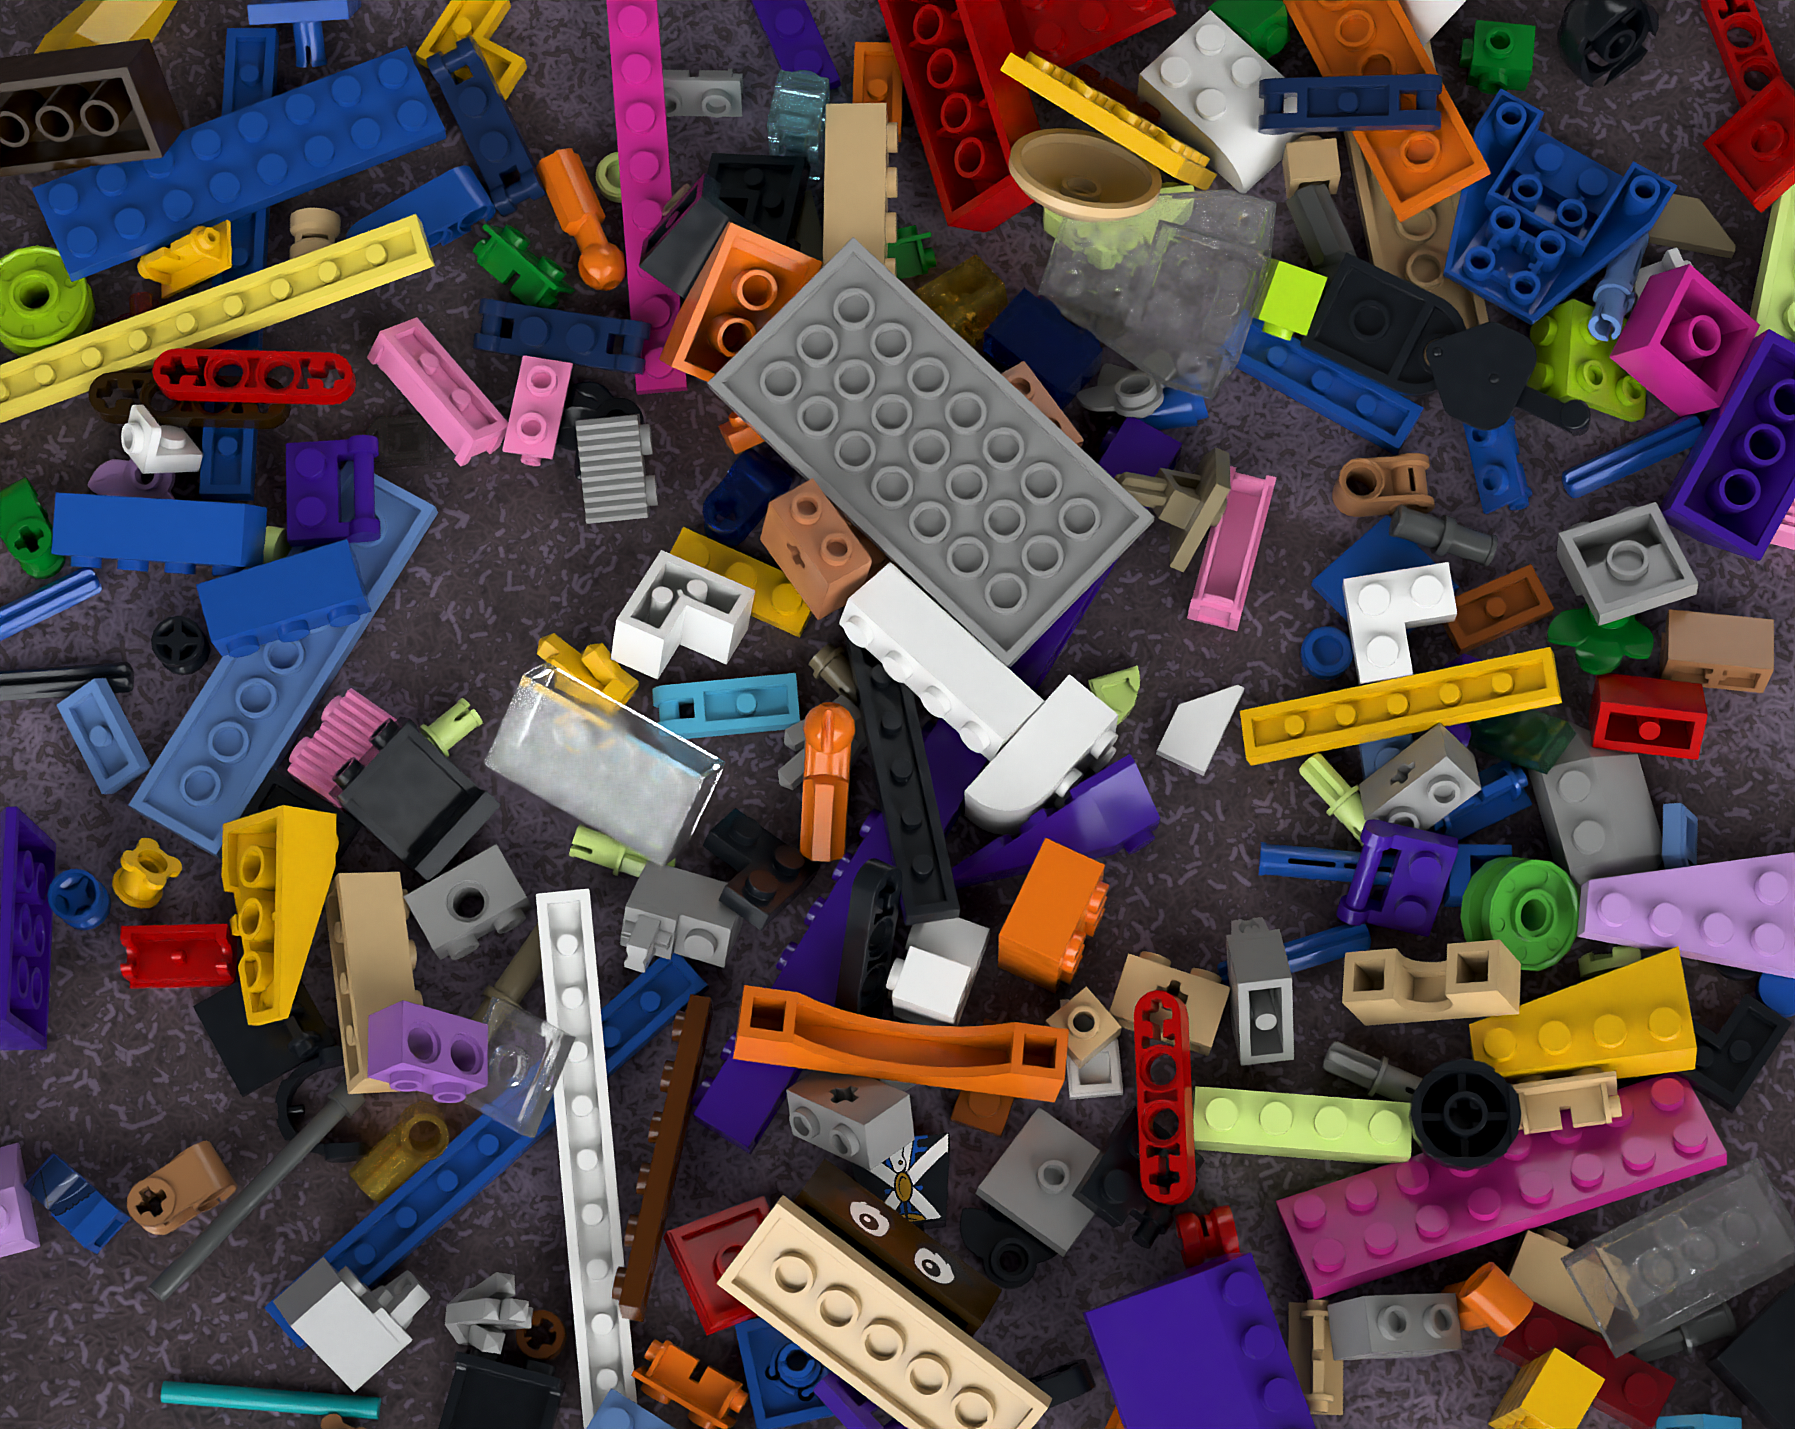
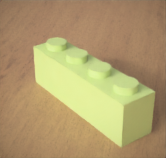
M1195 1086L1192 1094L1195 1150L1385 1165L1405 1163L1411 1158L1412 1130L1408 1117L1411 1103Z

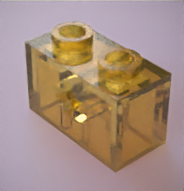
M977 254L913 292L971 347L976 346L1012 324L1005 283Z

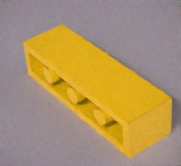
M1553 1348L1520 1368L1488 1424L1495 1429H1577L1605 1379L1557 1348Z

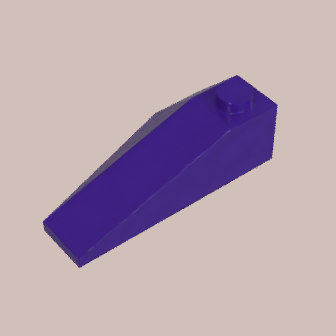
M1128 754L1069 790L1071 796L1064 801L1065 806L1057 811L1055 807L1049 809L1042 808L1028 817L1029 820L1019 828L1022 835L1012 840L1009 834L998 837L951 868L955 889L1029 873L1045 838L1091 859L1113 855L1124 848L1130 855L1154 841L1155 836L1152 831L1158 828L1160 816L1132 756Z

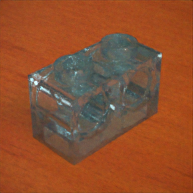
M779 70L767 121L770 155L806 157L811 166L809 179L820 180L825 158L826 104H830L829 78L820 77L816 73L807 70L795 72Z

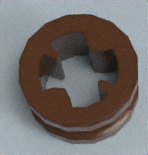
M546 1310L533 1311L532 1326L540 1328L544 1320L551 1322L554 1327L549 1329L552 1334H556V1339L552 1346L543 1343L539 1350H533L529 1344L534 1342L531 1337H527L528 1329L516 1330V1340L521 1351L531 1359L538 1361L551 1360L558 1356L565 1347L567 1340L566 1327L561 1319Z

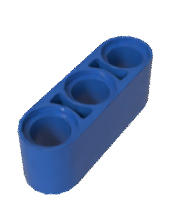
M465 165L458 166L362 218L348 230L346 239L416 214L422 222L429 248L439 243L445 246L472 230L470 226L483 218L486 222L491 220L496 213V207L472 168Z

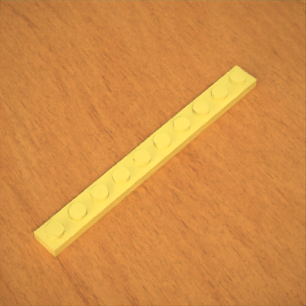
M414 214L1 364L0 423L89 391L93 381L104 373H141L152 369L159 355L169 349H207L431 268L435 265L422 222Z

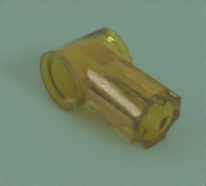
M424 1101L412 1103L404 1109L399 1117V1122L349 1170V1175L372 1200L379 1204L383 1203L427 1161L434 1160L443 1154L449 1142L445 1115L433 1103ZM419 1121H431L438 1126L437 1133L428 1141H416L409 1136L410 1129Z

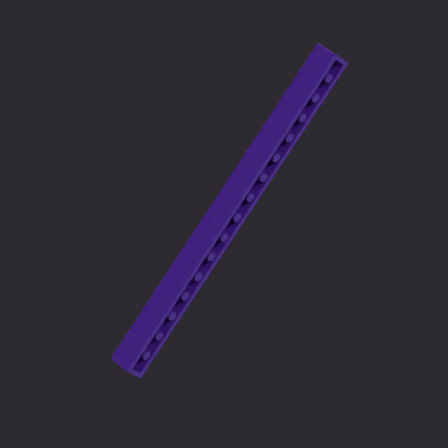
M1127 417L1120 428L1112 425L1106 433L1098 452L1103 454L1098 465L1113 479L1117 474H1123L1124 472L1155 477L1160 468L1174 470L1180 460L1182 443L1136 417ZM1119 557L1009 668L1035 693ZM939 718L936 724L928 721L921 730L943 834L946 839L965 808L964 791L990 761L981 753H976L969 749L962 741L960 734L943 718ZM876 808L870 812L861 827L859 835L864 840L856 853L852 855L846 852L835 868L831 879L837 883L828 898L824 899L819 896L807 913L804 924L809 926L800 943L797 944L791 941L780 956L776 968L781 973L771 989L799 992L818 1002L835 1006L854 879L859 869L869 859L877 858L892 865L882 813ZM899 902L898 915L900 914V912H901V910H902L900 902ZM735 1031L720 1054V1059L725 1061L724 1065L715 1079L707 1076L703 1080L691 1104L697 1107L693 1113L696 1122L751 1155L786 1099V1090L795 1084L803 1069L733 1059Z

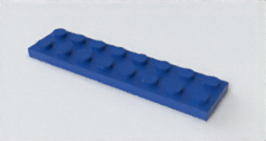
M406 46L184 130L163 158L89 166L33 187L32 191L70 280L74 282L168 246L172 242L190 234L195 227H213L225 220L233 221L446 139V130Z

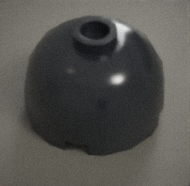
M1571 0L1564 10V15L1557 32V46L1560 57L1574 75L1589 87H1593L1592 82L1610 71L1604 84L1606 86L1636 66L1643 59L1648 50L1642 44L1648 32L1656 36L1659 28V14L1646 0ZM1594 50L1608 64L1600 66L1589 60L1587 54Z
M1464 1058L1444 1062L1424 1076L1414 1091L1408 1116L1413 1138L1424 1154L1439 1165L1461 1171L1487 1167L1505 1155L1518 1135L1521 1109L1517 1093L1509 1082L1507 1083L1500 1074L1494 1071L1493 1067L1485 1062Z

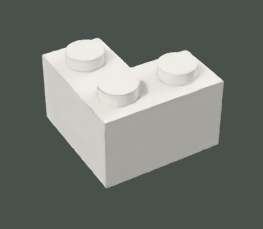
M661 550L616 619L611 660L658 680L678 646L682 645L727 665L748 630L755 590Z
M1449 562L1343 579L1342 588L1358 686L1413 675L1406 629L1455 621L1457 609Z
M961 918L912 925L905 949L909 950L906 959L903 960L896 957L886 984V988L889 989L887 998L892 1000L894 1016L919 1025L958 1026L990 939V928Z

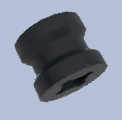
M183 616L168 617L160 622L153 631L151 638L152 650L163 666L173 674L182 676L193 674L200 670L208 661L210 654L209 641L197 623L190 618ZM188 646H193L192 649H189L186 653L183 654V657H181L182 651H184Z

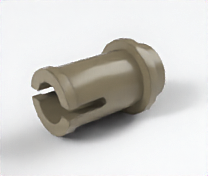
M828 643L809 662V666L814 670L813 677L815 679L822 677L839 695H843L857 706L858 700L850 662L843 655L845 649L842 646L836 649L831 643Z

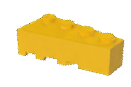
M1679 946L1519 1006V1014L1490 1016L1469 1024L1472 1059L1487 1063L1511 1085L1516 1084L1520 1078L1531 1075H1544L1549 1080L1571 1077L1574 1071L1584 1068H1600L1603 1072L1616 1071L1617 1079L1694 1070L1696 1064L1697 1045Z

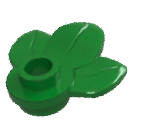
M1587 603L1583 609L1562 611L1552 621L1547 632L1548 642L1575 647V658L1579 667L1592 675L1612 672L1619 666L1624 655L1636 659H1648L1654 645L1650 629L1636 621L1635 614L1598 626Z

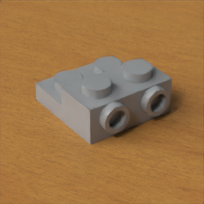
M1656 502L1641 507H1626L1613 516L1591 523L1580 522L1574 524L1558 535L1557 558L1576 596L1583 594L1598 626L1697 594L1698 581Z

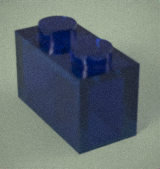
M1025 287L985 329L983 351L1007 370L1025 361L1061 410L1072 401L1076 394L1100 370L1103 349L1100 347V342L1096 336L1083 326L1074 327L1061 317L1060 310L1050 299L1043 295L1036 297Z

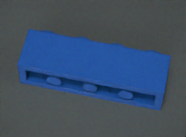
M56 492L51 554L71 557L70 566L102 569V559L118 560V570L148 572L149 562L165 563L164 573L196 575V565L212 566V576L222 577L242 571L244 568L249 569L263 564L267 508L240 503Z

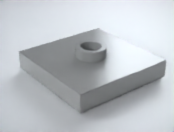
M1038 1107L979 1185L975 1194L1064 1257L1095 1215L1094 1212L1074 1198L1072 1194L1100 1150Z

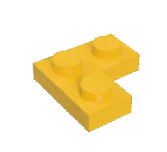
M451 0L415 55L418 63L429 68L426 58L439 51L446 54L457 48V41L471 35L482 51L506 101L527 69L524 58L490 41V38L511 8L510 1ZM467 65L454 72L459 84L473 77Z

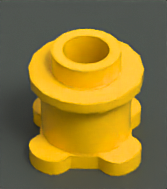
M141 838L133 851L126 850L121 856L120 863L122 867L113 875L112 887L116 895L125 904L140 909L156 906L162 898L163 887L169 877H177L180 874L182 864L179 859L169 856L161 850L155 840Z

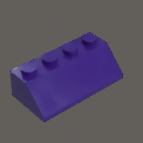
M1770 329L1753 339L1721 406L1714 408L1659 506L1667 524L1699 542L1755 561L1762 559L1795 499V343Z

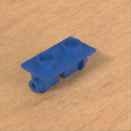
M1510 416L1504 425L1491 431L1478 430L1463 423L1484 514L1491 513L1507 504L1509 510L1512 511L1521 510L1530 505L1528 498L1532 496V489L1527 485L1523 464L1518 463L1516 457L1520 454L1514 429L1516 424L1514 416Z
M1508 759L1479 772L1481 790L1429 828L1428 831L1456 837L1460 841L1532 806V802L1524 790V787L1528 786L1525 773L1520 767L1513 769Z

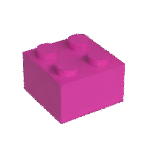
M1687 264L1649 277L1609 357L1679 417L1721 406L1760 325L1692 265Z

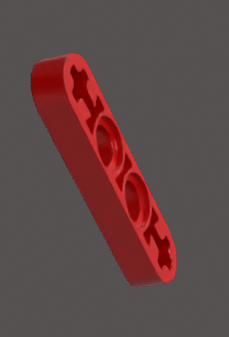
M1700 0L1732 87L1742 108L1760 92L1747 87L1744 82V75L1750 71L1762 72L1771 82L1779 74L1783 77L1780 66L1754 0H1730V8L1733 14L1726 18L1728 6L1725 0ZM1733 28L1745 29L1753 37V44L1745 48L1736 47L1728 40L1727 32Z
M176 348L169 349L160 354L152 368L153 378L162 394L169 399L177 401L335 405L348 400L354 393L356 386L355 374L348 360L340 354L331 352ZM231 364L242 368L243 375L238 384L227 388L216 384L215 377L220 368ZM183 365L186 372L190 375L181 376L179 384H173L166 374L175 373L176 366ZM201 365H205V368H204V378H205V382H206V385H205V386H202V384H201V382H200V380H199V378H198V376H197V375H203L202 369H201ZM286 366L294 371L293 381L281 389H275L267 385L266 378L268 373L275 367ZM308 367L311 378H307L308 389H303L305 385L303 368ZM336 369L340 378H343L335 380L333 388H326L323 380L314 379L328 377L329 370Z
M1154 990L1143 995L1137 1002L1134 1010L1140 1177L1142 1188L1148 1197L1156 1202L1175 1205L1183 1203L1191 1196L1196 1182L1189 1016L1187 1008L1180 998L1166 991ZM1161 1002L1164 1008L1172 1010V1019L1163 1021V1037L1169 1040L1175 1039L1174 1047L1162 1044L1150 1046L1151 1039L1161 1041L1160 1026L1150 1022V1014L1159 1011V1003ZM1169 1055L1176 1063V1075L1168 1084L1158 1085L1151 1077V1066L1159 1056ZM1171 1109L1178 1116L1179 1127L1176 1134L1170 1139L1161 1140L1154 1133L1153 1121L1159 1112ZM1156 1147L1166 1150L1180 1148L1179 1156L1168 1154L1170 1171L1177 1172L1180 1175L1179 1183L1171 1184L1169 1194L1166 1187L1157 1184V1177L1166 1174L1167 1164L1166 1157L1155 1155Z

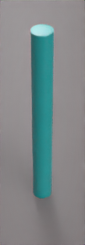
M164 1381L161 1387V1402L172 1404L326 1416L338 1414L341 1417L377 1420L379 1419L381 1397Z

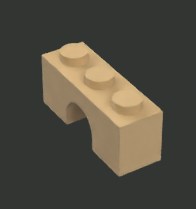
M1500 939L1447 944V960L1441 962L1411 960L1404 957L1396 948L1346 952L1342 1003L1365 1026L1519 1014L1521 963Z

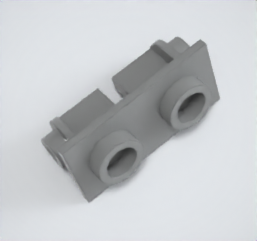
M728 68V70H699L698 77H690L689 70H663L667 117H742L743 73H734L733 68Z

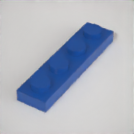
M1248 311L1244 312L1221 349L1219 359L1393 455H1398L1424 409L1423 407L1398 393L1300 346L1301 340L1294 336L1288 341L1262 332L1265 321L1252 317L1253 314Z

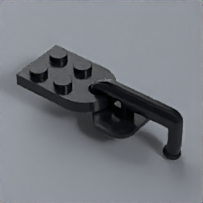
M1347 252L1311 322L1307 336H1304L1300 343L1302 348L1395 393L1415 397L1438 392L1443 408L1449 416L1478 430L1491 431L1501 427L1508 421L1515 407L1575 436H1581L1589 430L1591 412L1587 403L1574 399L1564 404L1526 385L1537 361L1536 349L1526 336L1497 322H1486L1466 329L1458 311L1445 299ZM1425 350L1429 365L1424 360Z

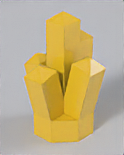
M555 633L539 640L537 655L546 661L545 673L552 678V694L593 713L607 725L617 716L639 687L638 680L623 670L618 662L611 660V653L603 643L590 644L579 653Z

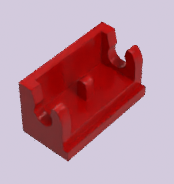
M228 924L121 926L120 941L127 950V963L120 964L121 973L130 982L129 988L228 987L236 982L238 936L232 935L231 927Z

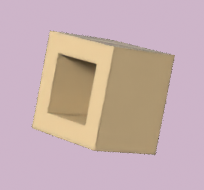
M1309 135L1300 137L1293 142H1287L1282 160L1287 198L1292 197L1297 190L1311 184H1326L1330 195L1337 194L1341 171L1336 138L1322 139L1319 136Z
M1087 986L1045 1021V1026L1069 1029L1067 1055L1079 1069L1120 1036L1122 1028ZM1086 1015L1093 1020L1094 1027L1088 1032H1080L1073 1025L1075 1018Z

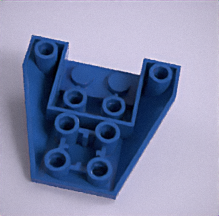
M1500 88L1475 127L1473 140L1488 165L1491 174L1461 190L1443 276L1526 323L1533 325L1653 228L1677 189V185L1634 161L1624 177L1538 130L1544 112Z

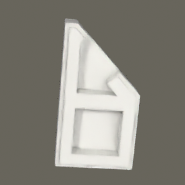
M1235 685L1178 705L1157 749L1156 755L1204 776L1245 688Z
M1060 1000V1008L1069 1000ZM1081 1015L1075 1018L1073 1025L1080 1032H1088L1094 1027V1022L1086 1015ZM1118 1039L1112 1041L1081 1069L1067 1055L1066 1068L1070 1100L1123 1095Z

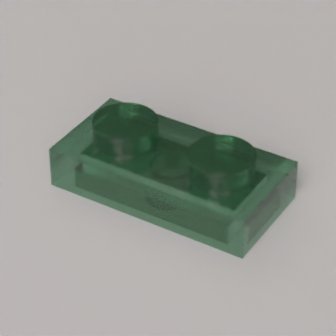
M1530 709L1473 721L1469 726L1471 728V736L1468 744L1481 752L1547 775L1577 733L1568 721Z

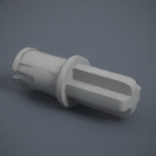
M1338 1041L1331 1044L1323 1061V1069L1367 1089L1366 1094L1373 1097L1377 1093L1395 1102L1411 1103L1412 1094L1406 1092L1405 1089L1409 1087L1416 1090L1423 1079L1388 1064L1389 1058L1386 1056H1382L1379 1060Z

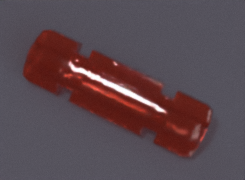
M1082 64L1074 73L1086 85L1111 97L1127 107L1126 109L1145 118L1156 126L1158 125L1161 113L1157 108L1147 101H1144L1143 104L1139 103V96L1109 77L1099 78L1101 72L1093 67Z

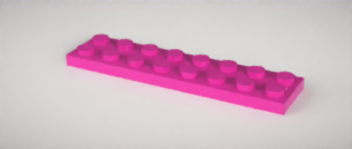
M1670 1072L1618 1089L1617 1095L1620 1098L1622 1117L1612 1118L1611 1124L1573 1128L1571 1110H1560L1562 1130L1524 1135V1131L1519 1130L1518 1135L1505 1155L1487 1167L1469 1171L1445 1168L1428 1158L1424 1153L1412 1156L1405 1163H1391L1277 1200L1276 1208L1313 1299L1316 1300L1727 1165V1151L1689 1081Z

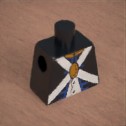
M949 1132L915 1136V1140L871 1171L850 1162L856 1182L922 1231L946 1227L950 1165Z

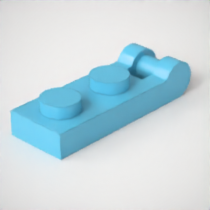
M796 673L670 684L652 689L653 706L659 708L660 722L655 724L656 741L660 743L684 741L691 738L785 730L800 722ZM694 703L695 717L680 719L679 706Z

